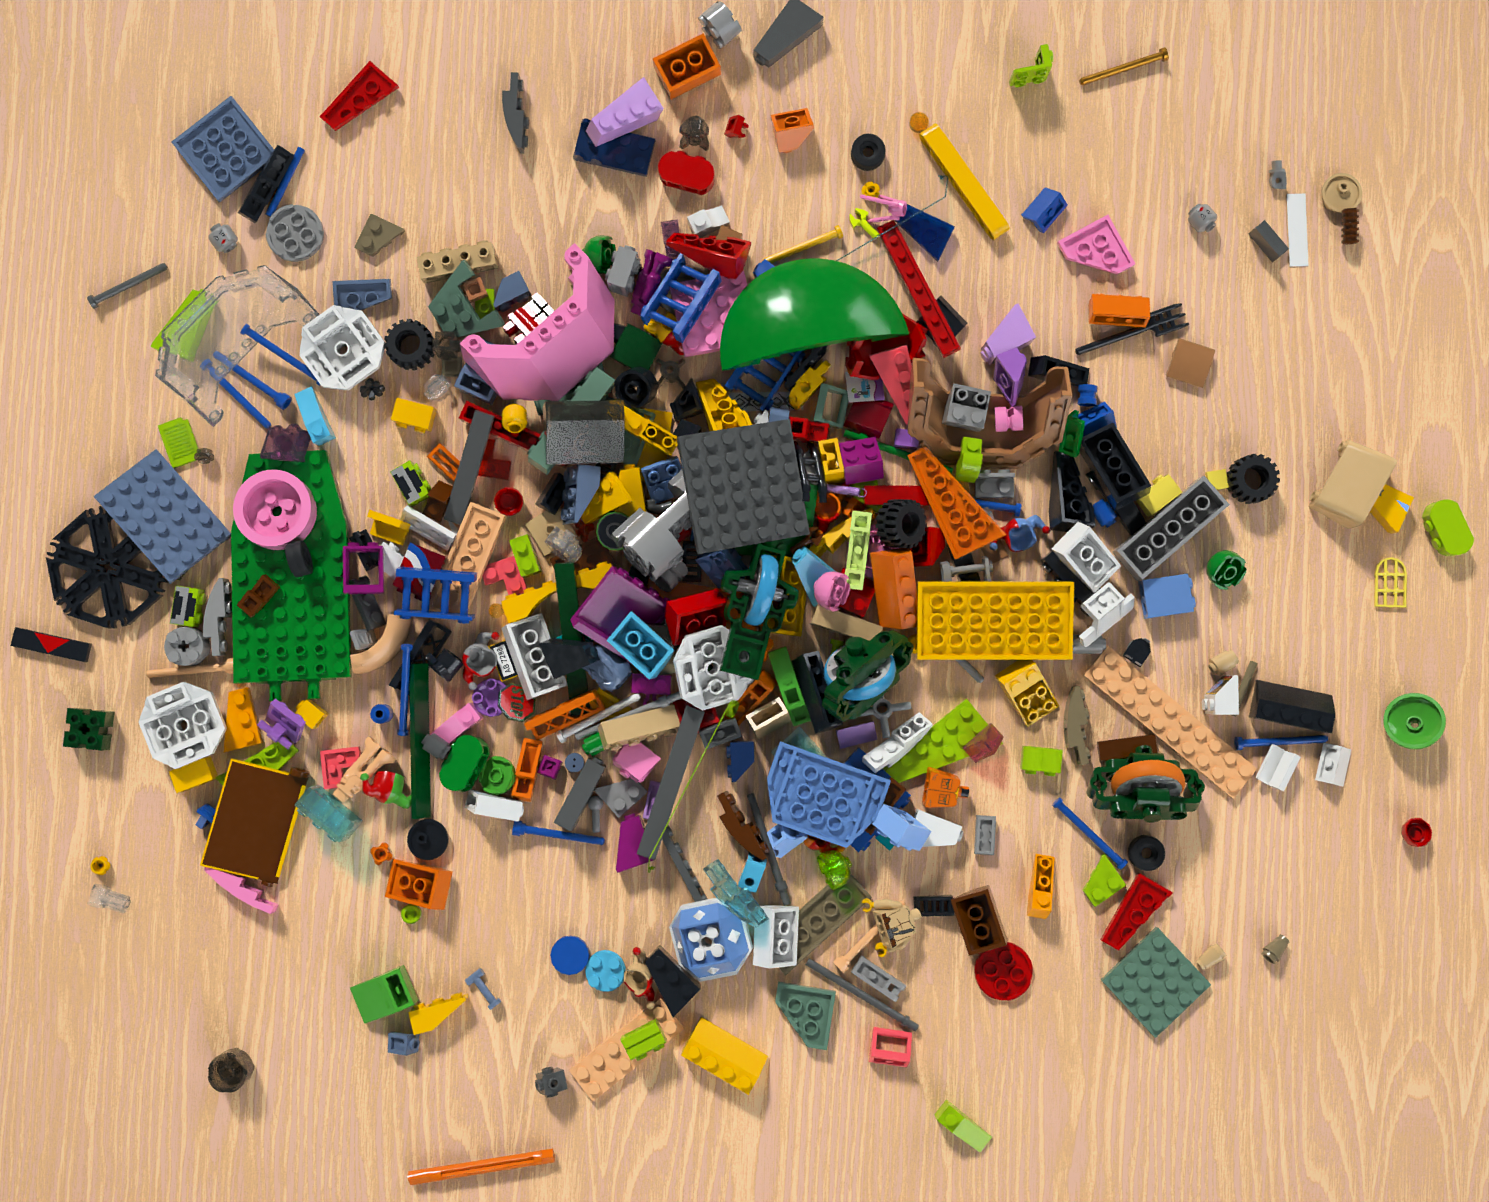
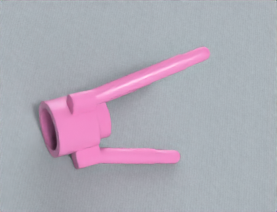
M860 195L861 199L889 205L888 212L892 214L891 216L868 219V223L899 220L900 216L904 217L906 214L907 202L904 200H897L883 195H879L878 198Z

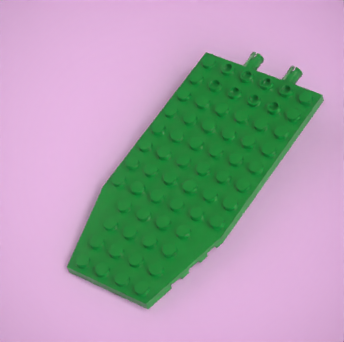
M326 450L249 454L242 484L251 476L262 471L281 470L288 472L301 480L311 490L317 505V516L311 532L303 540L311 554L313 573L297 578L289 568L285 549L271 550L255 544L240 532L235 520H233L231 528L233 683L269 684V701L272 702L275 698L278 701H282L281 684L285 682L306 681L308 682V699H320L321 680L352 677L350 659V594L343 593V546H348V524L338 495L328 453ZM278 506L272 509L273 515H281L282 508ZM262 575H267L280 588L254 617H250L237 604L248 590H252Z

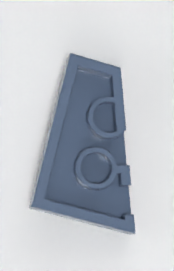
M391 279L332 281L334 305L361 311L392 299Z

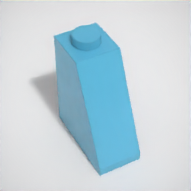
M803 546L793 554L791 560L811 604L816 607L818 603L814 597L815 581L824 573L835 570L807 547Z

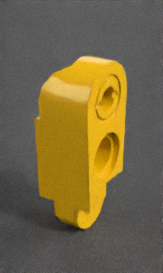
M827 360L822 362L817 369L810 367L796 381L788 399L790 405L795 410H799L821 387V383L827 380L823 375L832 366Z

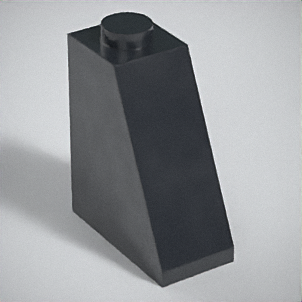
M551 638L539 643L554 679L600 660L593 642Z

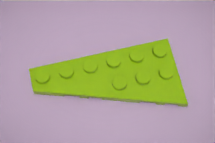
M965 699L935 723L905 756L891 767L886 765L882 769L898 783L927 773L928 767L938 769L1001 745L1003 742L968 699Z

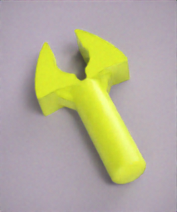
M855 208L854 211L860 215V220L855 219L850 214L849 220L852 228L861 226L873 239L878 238L879 233L866 221V216H868L869 212Z

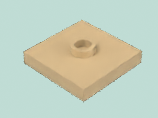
M561 508L558 509L555 515L545 511L525 523L545 557L578 537L570 524L563 525Z

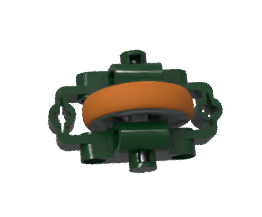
M1141 745L1136 747L1135 753H1130L1127 759H1109L1105 762V767H1096L1092 773L1086 793L1092 799L1095 808L1110 810V815L1113 818L1144 819L1145 822L1154 823L1160 820H1181L1187 817V812L1197 810L1202 800L1205 784L1199 779L1198 773L1195 770L1181 769L1178 761L1165 760L1163 753H1153L1151 746ZM1107 781L1111 782L1114 796H1104Z

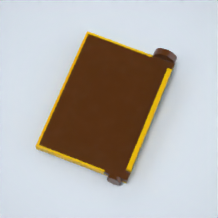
M231 758L200 866L262 880L261 884L267 887H273V883L278 884L310 772L291 767L290 772H285Z

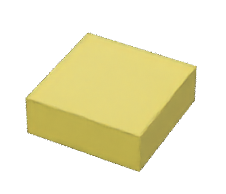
M1226 469L1205 473L1206 478L1216 490L1229 488Z

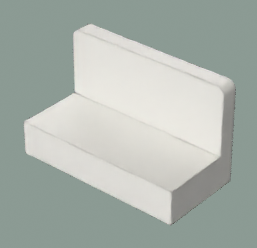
M1323 743L1315 780L1343 787L1351 749Z
M1272 744L1256 775V779L1284 792L1301 757Z

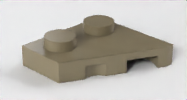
M370 214L355 248L374 257L383 247L391 244L394 238L404 234L405 230L374 214Z

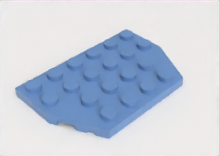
M780 741L767 776L772 822L847 848L876 820L891 780Z

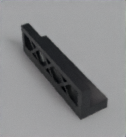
M429 619L413 644V650L410 651V664H415V662L419 661L426 663L423 649L431 644L434 649L432 655L436 658L452 631ZM438 627L446 633L441 640L435 641L433 633ZM402 664L389 683V686L400 691Z

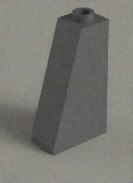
M789 0L753 50L754 60L759 65H765L769 68L821 28L824 17L800 0Z
M597 757L587 759L554 821L555 824L569 831L575 829L607 767L603 765L604 761Z

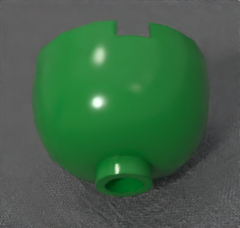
M595 236L589 239L582 249L599 274L606 275L607 270L613 265L611 259L614 251H616V246L611 244L610 240L613 239L610 236Z
M1219 551L1207 563L1206 572L1208 579L1219 589L1227 590V587L1231 585L1236 586L1246 574V561L1233 551Z

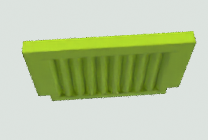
M180 417L158 425L173 468L197 461L196 457L201 454L188 419L183 420Z

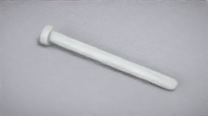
M635 693L564 731L558 730L556 732L557 738L561 743L566 742L567 737L640 700V694Z

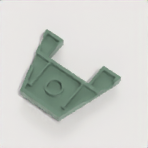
M463 260L428 306L448 339L505 325L497 310L480 319L460 288L461 284L475 276L466 260Z

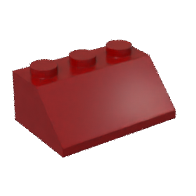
M718 589L666 602L665 619L674 646L681 644L684 636L720 625L726 628L727 620L724 618V609L727 599Z

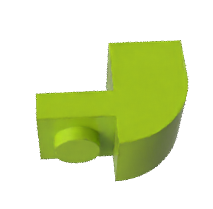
M962 438L961 454L956 465L955 479L957 481L974 483L978 478L983 454H981L982 439Z

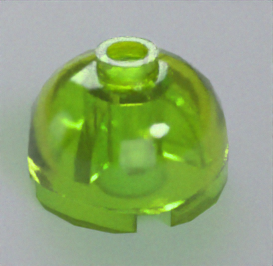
M830 850L818 855V866L821 873L825 874L827 878L825 881L829 888L834 891L844 886L849 881L851 875L850 868L852 863L849 857H844L842 853L836 850Z

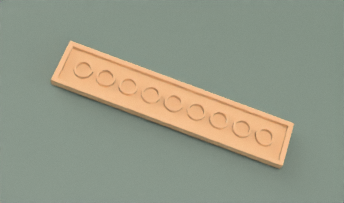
M1106 646L1102 654L1096 658L1083 674L1086 679L1150 732L1155 734V736L1230 798L1234 799L1256 772L1257 768L1109 646Z

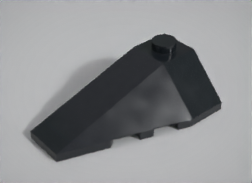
M1055 451L1053 456L1049 501L1050 530L1068 532L1077 522L1093 528L1095 527L1094 508L1092 502H1088L1085 494L1087 492L1086 487L1081 484L1080 472L1075 459L1059 451Z

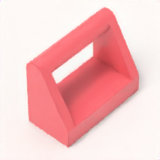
M873 1027L869 1062L908 1067L911 1055L912 1032ZM877 1035L906 1039L905 1053L876 1049Z

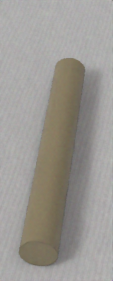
M1250 661L1239 687V708L1258 663Z

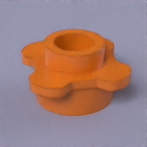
M381 843L379 847L371 848L370 853L376 865H381L383 861H390L393 858L392 853L388 850L389 845L387 843Z

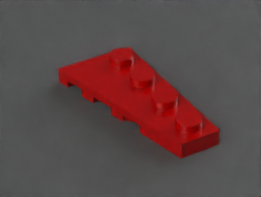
M369 61L319 117L334 131H337L397 90L399 86Z
M1137 873L1100 940L1119 951L1136 933V930L1148 920L1155 910L1159 909L1173 892Z

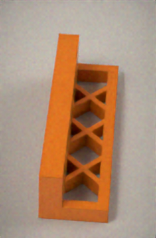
M596 688L527 719L524 726L527 730L531 729L536 740H540L558 730L605 710V706ZM596 699L599 705L598 708L593 710L586 707L588 702ZM575 708L582 709L578 717L569 715V712ZM558 716L565 717L561 725L552 723L553 718ZM540 724L548 725L546 732L538 733L536 726Z

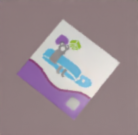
M845 372L848 402L885 400L881 378L875 381L851 377L848 372Z

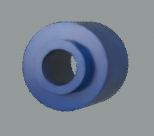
M1101 499L1093 504L1094 516L1101 527L1105 525L1108 528L1117 522L1115 520L1117 514L1108 502Z
M387 704L375 705L370 712L371 719L378 724L387 723L393 718V709ZM380 710L383 712L382 717L379 715Z

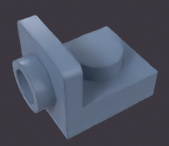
M388 1033V1053L407 1056L418 1052L420 1044L419 1034Z

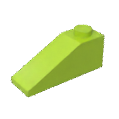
M947 1099L934 1114L938 1122L979 1152L984 1149L992 1138L990 1134Z

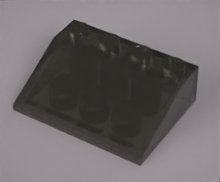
M624 400L545 401L543 405L546 464L624 462Z

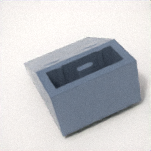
M483 339L487 344H493V343H491V342H489V341ZM465 363L454 387L465 394L492 405L497 393Z
M578 464L565 470L563 479L566 484L562 493L564 509L561 511L563 525L579 521L600 486L601 467Z

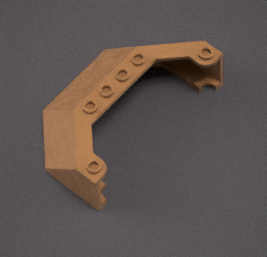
M913 358L910 375L907 431L911 437H915L920 442L922 447H927L943 465H957L961 454V441L963 437L982 439L981 454H983L981 467L1018 469L1030 458L1035 459L1045 453V449L1053 444L1056 446L1062 442L1072 400L1068 367L1057 366L1049 369L1044 383L1023 396L1019 395L1015 406H1022V431H1012L1008 428L1005 432H996L995 407L1010 409L1011 405L1003 394H991L984 429L976 432L942 424L945 405L950 391H946L930 375L931 364L928 360Z

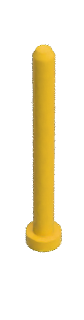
M839 225L834 226L835 230L764 259L774 263L838 237V239L843 238L842 230Z

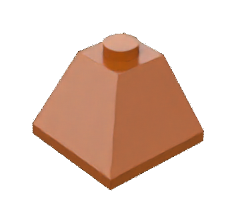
M808 108L771 115L775 142L779 153H789L792 150L798 149L814 129Z

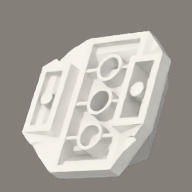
M722 625L685 635L673 659L680 697L702 711L730 703L732 700H739L748 685L754 680L719 671L729 634V629ZM746 651L740 652L739 660L746 662L748 660V653ZM713 663L712 670L708 671V666Z
M181 682L146 697L145 706L138 722L152 758L174 769L181 768L214 754L227 730L213 692L187 682ZM183 720L187 722L186 730H183L181 727Z

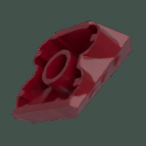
M884 400L853 402L843 426L853 431L862 432L870 438L876 437L879 439L894 404Z

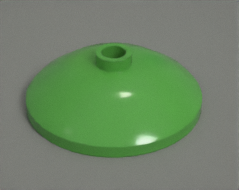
M1409 693L1395 698L1387 706L1383 723L1387 735L1397 745L1407 749H1423L1433 745L1441 738L1446 727V717L1440 704L1433 698L1420 693ZM1412 723H1417L1419 726L1416 727V728H1413V727L1411 726V724H1412Z

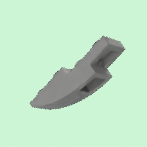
M219 578L214 585L204 614L203 637L211 638L212 656H226L225 652L228 650V644L224 636L227 626L223 618L231 617L232 602L230 601V594L232 592V585L229 579Z

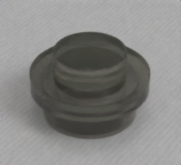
M207 448L197 449L194 459L198 460L201 464H208L214 460L213 451Z

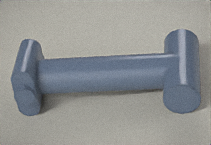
M479 968L466 978L465 982L468 986L475 983L490 1004L488 1008L491 1010L501 1000L499 998L495 999L480 977L485 973Z

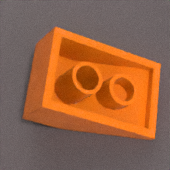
M393 859L385 897L427 909L445 910L453 871Z

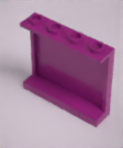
M612 565L570 620L573 628L628 661L607 639L630 611L636 614L655 632L665 619L666 602L671 600L667 597L663 599L652 587L648 589L640 579L636 577L633 579L626 570L621 567L617 569Z

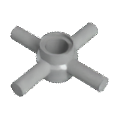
M883 695L861 716L874 715L880 720L883 738H890L888 718L892 715V712L912 709L911 702L891 704ZM885 706L888 708V710L885 713H879L877 711L878 707Z

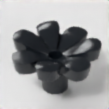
M372 378L367 379L365 385L360 387L361 397L365 398L368 396L371 401L375 400V395L380 397L383 395L382 392L385 391L384 385H381L379 381H374Z

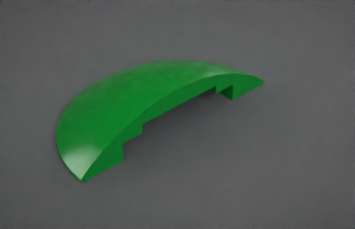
M821 258L799 259L780 264L762 273L751 281L736 298L728 312L721 334V368L724 371L760 364V361L763 359L779 357L780 354L855 340L857 342L871 339L872 342L906 336L909 335V331L895 300L881 284L865 272L846 263Z

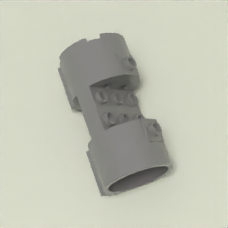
M682 470L668 482V489L672 492L676 502L664 513L656 518L639 508L612 533V540L616 543L617 547H623L625 558L643 576H651V581H655L667 569H670L672 566L677 567L683 561L684 551L677 539L680 537L679 533L683 530L687 531L692 527Z

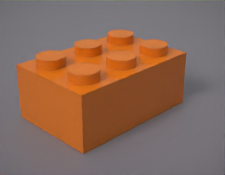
M704 33L653 58L654 69L670 100L721 75V66Z

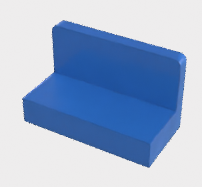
M1045 187L1022 213V217L1032 221L1039 232L1045 233L1068 204L1060 192Z
M1105 401L1078 414V419L1085 421L1083 437L1112 422L1117 428L1114 411Z

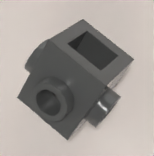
M546 1067L541 1070L542 1072L536 1074V1090L546 1097L557 1096L558 1092L567 1089L563 1069Z

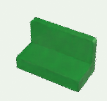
M1077 410L1068 415L1063 440L1059 445V452L1075 458L1080 453L1085 421L1078 419L1079 411Z

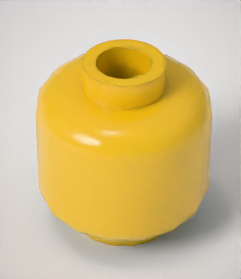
M519 404L506 406L502 411L503 427L511 433H519L527 426L526 409Z

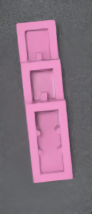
M205 867L204 871L233 896L269 914L276 912L279 904L261 898L263 890L246 885V876Z

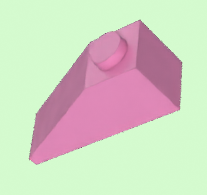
M468 703L432 733H435L451 744L484 717L477 711L473 703Z

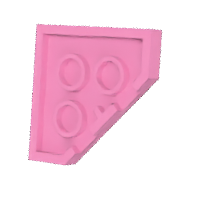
M1109 215L1057 242L1066 260L1116 275L1135 265Z

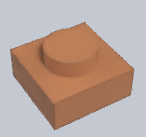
M481 277L463 283L470 303L488 296Z

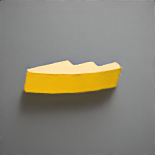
M872 508L862 511L872 513L871 523L877 517ZM852 517L823 535L819 545L816 547L813 544L809 550L820 558L827 550L833 554L845 540L849 543Z

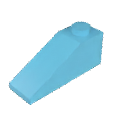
M311 386L294 394L312 442L320 446L335 439L334 432L313 387Z

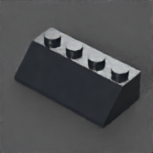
M1256 680L1249 713L1250 718L1323 733H1332L1336 715L1332 695Z

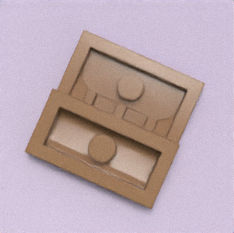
M1178 338L1166 376L1203 388L1213 361L1215 349Z

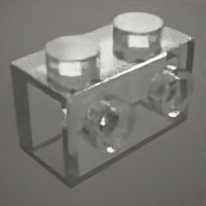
M555 526L545 540L552 553L565 562H576L582 554L580 542L569 530L564 532Z

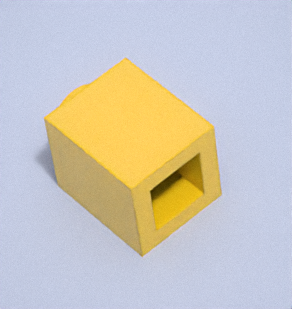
M312 699L302 700L297 705V711L295 712V714H299L304 719L305 724L311 729H317L329 714Z

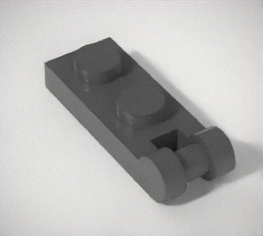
M365 575L359 577L358 580H350V585H370V579ZM351 594L367 631L386 625L374 594Z

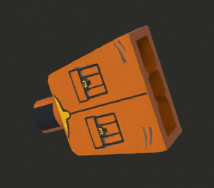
M932 767L927 768L922 803L925 807H954L957 805L958 797L968 798L969 787L960 786L958 776Z

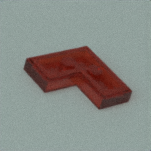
M488 439L478 476L509 481L512 462L493 459L496 440Z

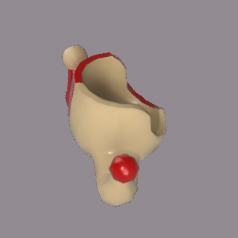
M635 947L633 948V964L625 970L624 983L636 997L644 996L647 1000V1008L653 1009L655 1007L653 1002L655 993L652 988L653 977L645 963V951Z

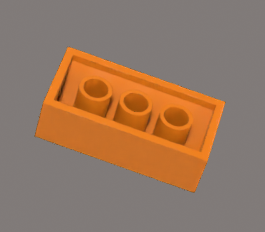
M896 548L870 553L879 626L895 629L917 627V589L911 550L909 548Z

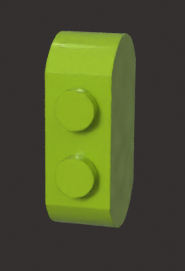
M1445 499L1433 502L1425 508L1422 515L1425 530L1429 532L1432 538L1431 543L1438 553L1444 556H1456L1464 554L1471 549L1474 537L1457 502Z

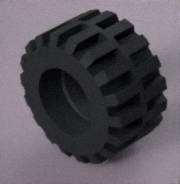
M402 319L399 320L400 324H392L394 328L392 330L388 329L387 333L389 335L384 337L386 341L384 348L387 350L386 354L397 366L403 367L405 370L412 369L414 371L417 370V367L424 368L425 363L429 364L431 362L429 360L430 357L433 358L435 355L433 350H436V346L434 344L435 339L427 327L417 320L412 321V319H407L406 322ZM411 335L418 336L420 339L419 348L412 354H403L400 349L402 341Z
M1251 454L1236 460L1229 467L1230 471L1227 472L1229 477L1227 483L1230 485L1227 489L1229 492H1233L1231 496L1233 498L1238 497V501H1245V504L1258 503L1275 494L1274 491L1279 487L1276 484L1280 482V478H1277L1280 472L1275 470L1276 463H1270L1271 458H1264L1265 455ZM1248 468L1256 470L1261 477V485L1257 490L1250 488L1245 482L1244 476Z
M908 499L888 500L887 503L882 505L883 508L879 509V516L876 517L877 535L880 536L881 542L893 548L916 547L918 542L923 540L922 536H925V528H927V523L925 522L927 518L921 505L916 503L915 500Z

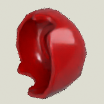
M504 487L496 493L494 498L495 508L506 516L519 513L524 504L522 494L514 487Z
M1411 818L1402 826L1401 835L1403 840L1410 846L1422 847L1431 840L1432 829L1422 818Z

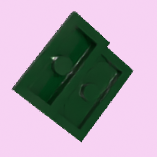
M627 323L610 357L624 366L630 368L641 366L649 370L663 343L652 335Z

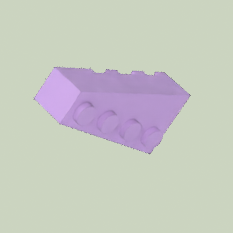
M643 77L593 117L586 132L597 147L657 121L664 108Z

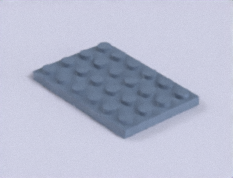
M157 449L93 496L170 584L231 537L229 530Z

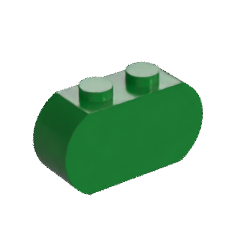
M463 735L457 738L451 745L450 753L442 762L439 773L442 785L448 790L466 792L473 788L490 755L489 746L482 738Z

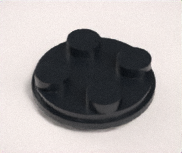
M433 819L418 821L411 827L407 836L410 851L414 856L422 860H433L441 856L445 852L449 841L446 828L440 822Z

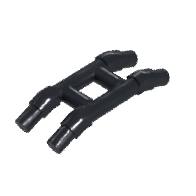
M794 441L803 492L802 501L810 502V482L818 483L819 503H827L828 487L824 478L818 448L815 447L813 442H809L807 448L811 458H803L802 448ZM805 465L814 466L816 475L807 474Z

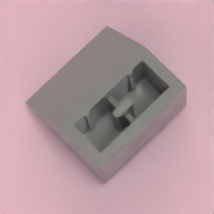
M954 383L945 405L942 424L976 432L983 430L991 391Z

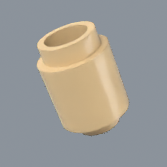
M1225 650L1209 659L1210 664H1208V667L1213 674L1220 676L1235 668L1239 660L1232 650Z

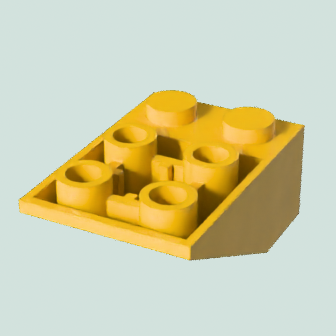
M1018 660L995 675L1002 690L1027 727L1059 707L1037 664L1033 660Z

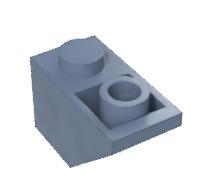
M520 271L501 280L493 304L498 312L507 311L512 307L511 305L517 302L523 303L531 296Z

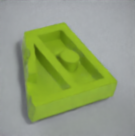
M1102 854L1096 868L1093 869L1090 879L1082 891L1092 905L1096 907L1125 887L1126 884L1107 856Z

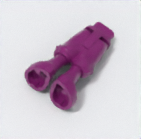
M646 249L644 253V267L638 274L631 300L633 306L630 312L639 316L641 315L642 308L648 304L660 285L662 269L664 267H671V263L674 260L649 249Z

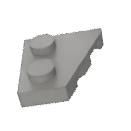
M632 779L598 787L594 790L618 818L648 792L640 782L636 783Z

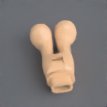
M369 736L365 739L363 753L345 772L340 784L336 785L338 788L332 793L343 803L350 797L353 798V794L355 795L362 789L361 774L367 773L369 781L383 765L392 764L396 761V758L383 748L368 768L362 771L364 765L381 748V745Z

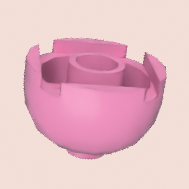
M835 571L826 572L820 576L814 583V597L817 603L827 610L838 611L839 608L837 607L840 604L844 605L849 595L850 584L847 583L849 577Z

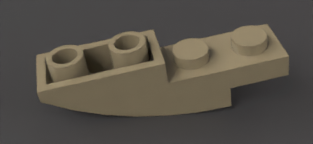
M1073 686L1065 706L1064 739L1066 747H1074L1077 764L1085 765L1089 764L1090 752L1088 747L1085 748L1084 740H1086L1084 728L1081 729V725L1088 724L1089 712L1087 708H1084L1085 694L1083 689H1080V686Z

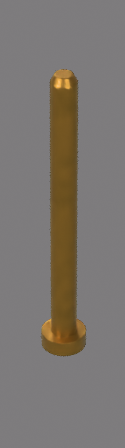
M1165 47L1161 48L1158 53L1082 77L1079 83L1080 85H1086L1158 60L1162 62L1169 59L1168 51Z

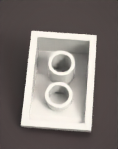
M1077 522L1052 548L1057 557L1093 593L1121 567L1120 563L1091 527Z

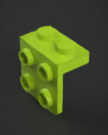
M1048 44L1040 45L1034 59L1035 66L1013 70L1009 80L1010 86L1018 88L1031 82L1033 84H1040L1047 79L1053 62V52L1049 50Z

